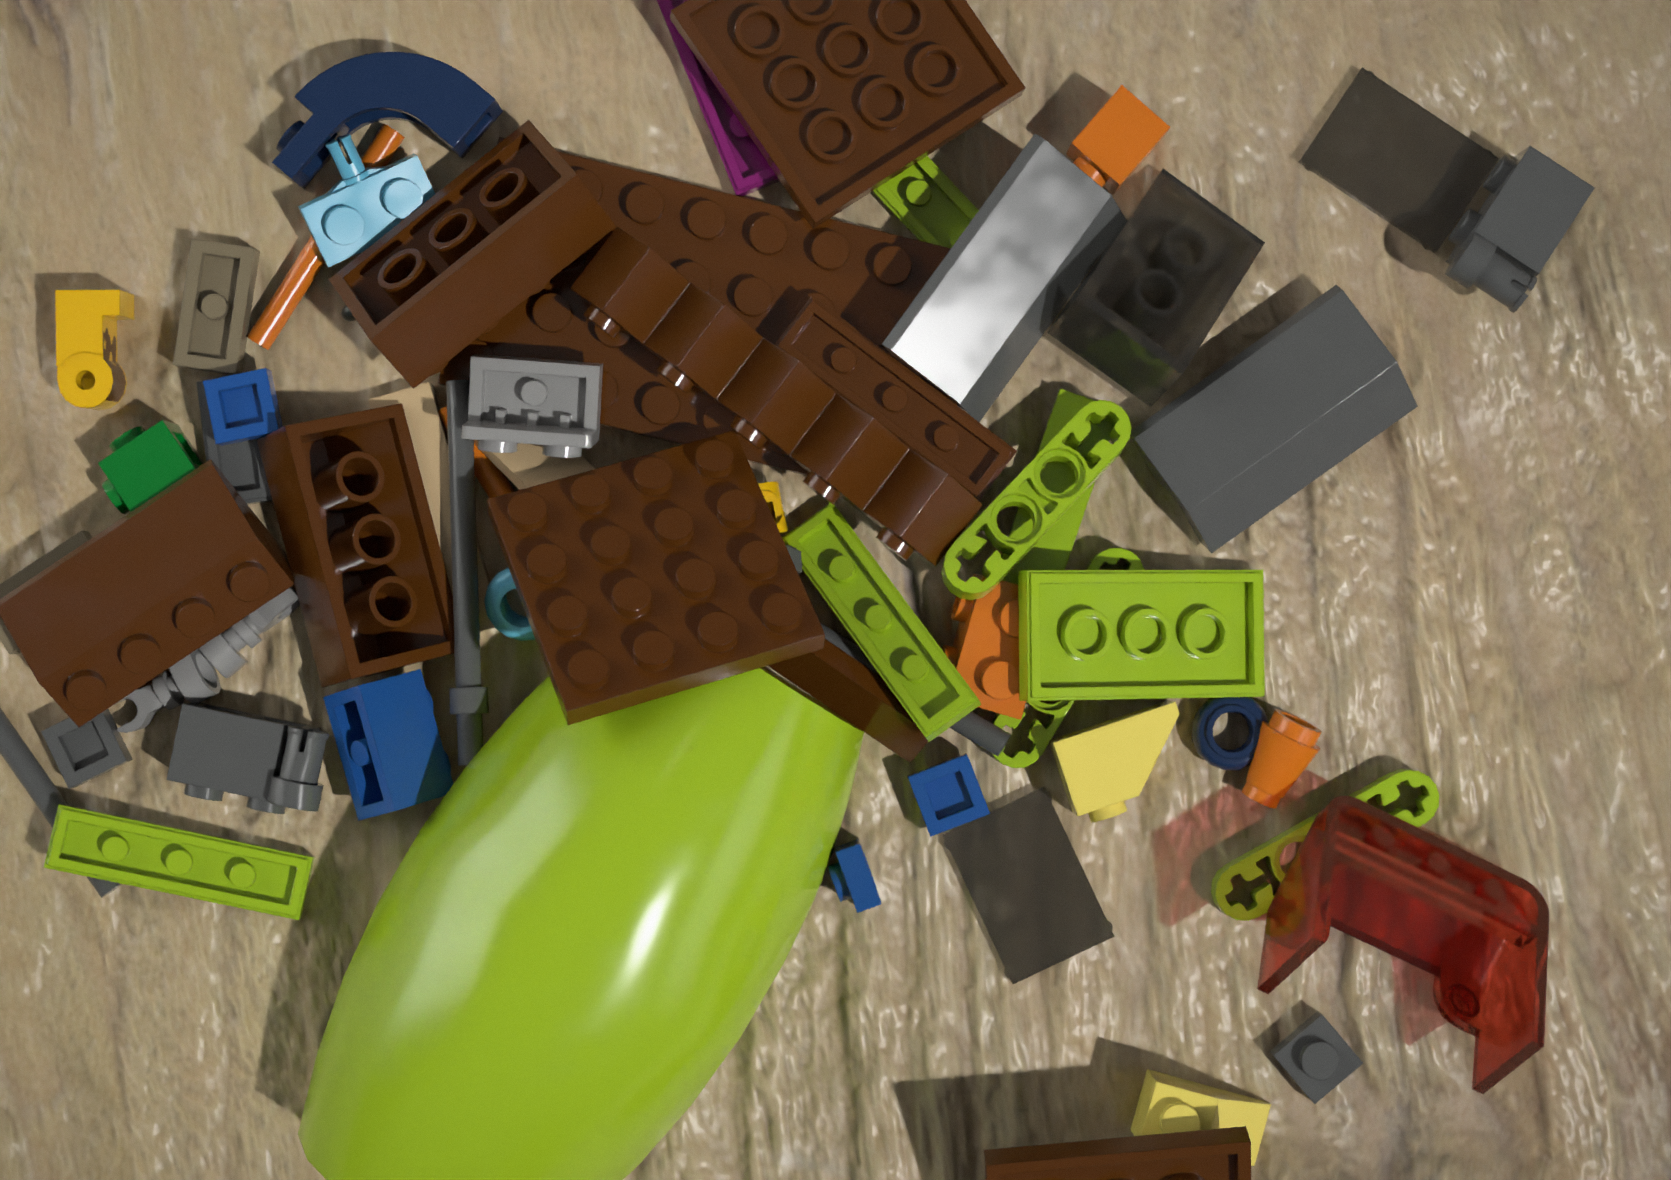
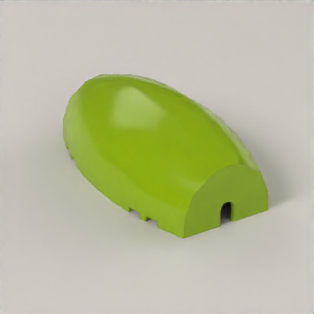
M764 667L571 725H567L551 679L548 676L512 712L468 763L420 829L376 905L343 977L317 1052L298 1131L307 1160L326 1180H623L642 1162L698 1097L740 1039L784 964L812 907L832 856L852 790L864 731L786 679Z

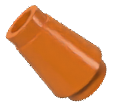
M1275 709L1269 723L1262 721L1258 743L1242 793L1264 806L1276 809L1281 798H1284L1320 751V747L1316 743L1322 731L1291 713Z

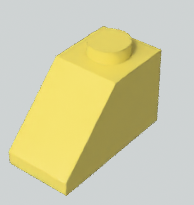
M1166 700L1051 739L1049 745L1071 810L1075 815L1081 816L1088 813L1091 822H1098L1127 811L1125 800L1140 795L1180 715L1176 702Z
M1147 1069L1131 1132L1134 1136L1246 1126L1251 1141V1166H1255L1271 1104L1259 1099Z

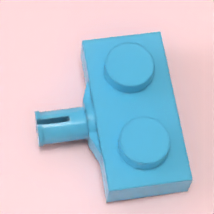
M351 134L338 137L349 159L348 162L335 139L325 144L342 179L326 194L298 206L328 267L365 251L435 195L418 155L413 153L387 166L365 168L352 141Z

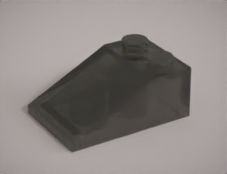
M1163 168L1080 283L1047 333L1151 407L1182 376L1265 242Z

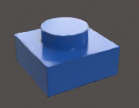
M263 368L203 381L215 444L223 446L262 438L283 427L271 370Z
M967 753L907 775L930 837L990 814Z
M859 838L836 846L835 853L839 862L829 865L828 869L840 902L852 898L857 913L881 905V898Z

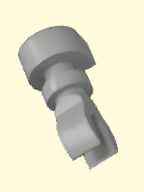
M292 587L288 588L198 649L222 676L230 678L248 662L240 653V650L246 645L250 648L255 647L262 641L259 634L272 628L300 606L296 591Z
M197 649L169 668L170 672L165 670L153 678L152 684L138 688L117 703L125 701L127 698L132 700L136 704L137 715L133 721L124 724L116 729V731L128 733L144 729L152 722L160 709L165 707L168 710H172L184 703V697L190 703L198 704L218 694L221 686L214 666Z

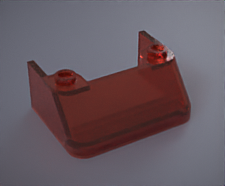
M1338 796L1334 798L1314 819L1268 907L1257 989L1270 994L1327 941L1330 926L1434 975L1433 998L1441 1016L1454 1027L1475 1036L1472 1090L1484 1094L1544 1047L1549 909L1544 897L1527 880L1351 796Z

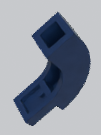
M405 52L365 54L330 67L308 82L294 96L313 115L306 123L299 120L287 129L276 147L280 153L272 163L300 187L305 189L332 157L325 146L326 143L335 139L341 147L342 144L338 137L346 134L352 135L366 125L383 120H403L417 124L435 135L463 159L501 115L503 110L496 99L463 72L431 57Z

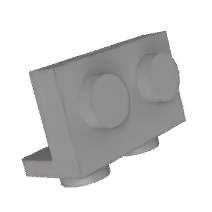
M483 354L472 355L470 361L468 421L462 425L461 438L478 440V449L486 452H516L517 444L523 443L543 445L542 454L546 456L562 458L581 457L582 448H592L599 441L603 363Z

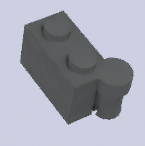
M1532 146L1524 149L1514 156L1513 159L1504 155L1498 161L1483 184V188L1491 193L1478 212L1469 208L1448 238L1456 246L1446 260L1449 266L1445 275L1467 289L1471 285L1476 286L1508 307V310L1513 313L1517 311L1528 297L1525 294L1526 290L1531 291L1534 288L1538 279L1536 276L1541 272L1595 189V187Z
M205 703L182 704L166 780L184 783V794L195 798L222 801L224 792L247 796L246 807L262 812L285 814L286 807L315 812L319 810L324 786L318 783L329 733L321 731V727Z

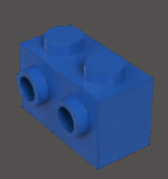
M421 669L365 683L323 697L358 821L443 797L447 794L453 785L451 764L447 753L443 749L433 714L432 697L426 689Z

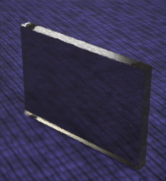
M1362 67L1298 163L1303 165L1307 171H1312L1422 244L1424 249L1435 253L1499 158L1491 150L1483 148L1376 77L1372 71H1367Z
M1044 786L990 811L989 815L960 825L942 834L944 837L943 844L946 849L950 850L1005 967L1004 974L1011 980L1012 984L1115 937L1112 932L1113 925L1106 919L1052 804V795L1046 791Z

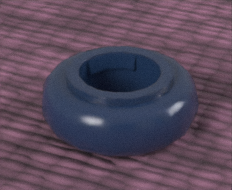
M1251 697L1208 698L1197 709L1193 719L1192 741L1197 753L1209 765L1221 770H1240L1250 766L1258 743L1262 721L1269 723L1264 709ZM1227 712L1240 713L1248 724L1249 735L1246 742L1234 750L1220 748L1213 737L1215 721Z

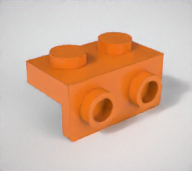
M982 574L973 575L974 577L979 578L982 582L987 579ZM1002 580L983 598L966 600L955 597L951 619L958 621L959 625L953 646L944 644L942 650L981 702L978 708L1021 720L1026 701H1019L1018 585Z

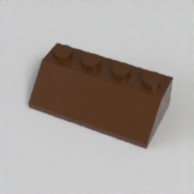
M528 120L332 276L329 281L370 341L414 389L429 376L442 371L450 359L479 336L492 331L505 315L525 299L542 291L555 275L580 255L593 250L600 240L617 226L576 172L532 122Z
M402 403L285 425L257 440L321 687L324 688L454 654L453 595Z
M210 459L0 599V616L38 683L78 727H81L293 586L294 580L286 552L212 459Z

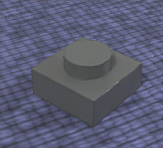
M106 709L81 727H78L69 717L41 731L68 789L76 788L133 760L120 732L116 731L118 728L109 709Z
M1319 1011L1314 1013L1269 1051L1314 1104L1363 1064L1360 1058Z

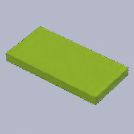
M1263 570L1018 571L1019 701L1265 697Z

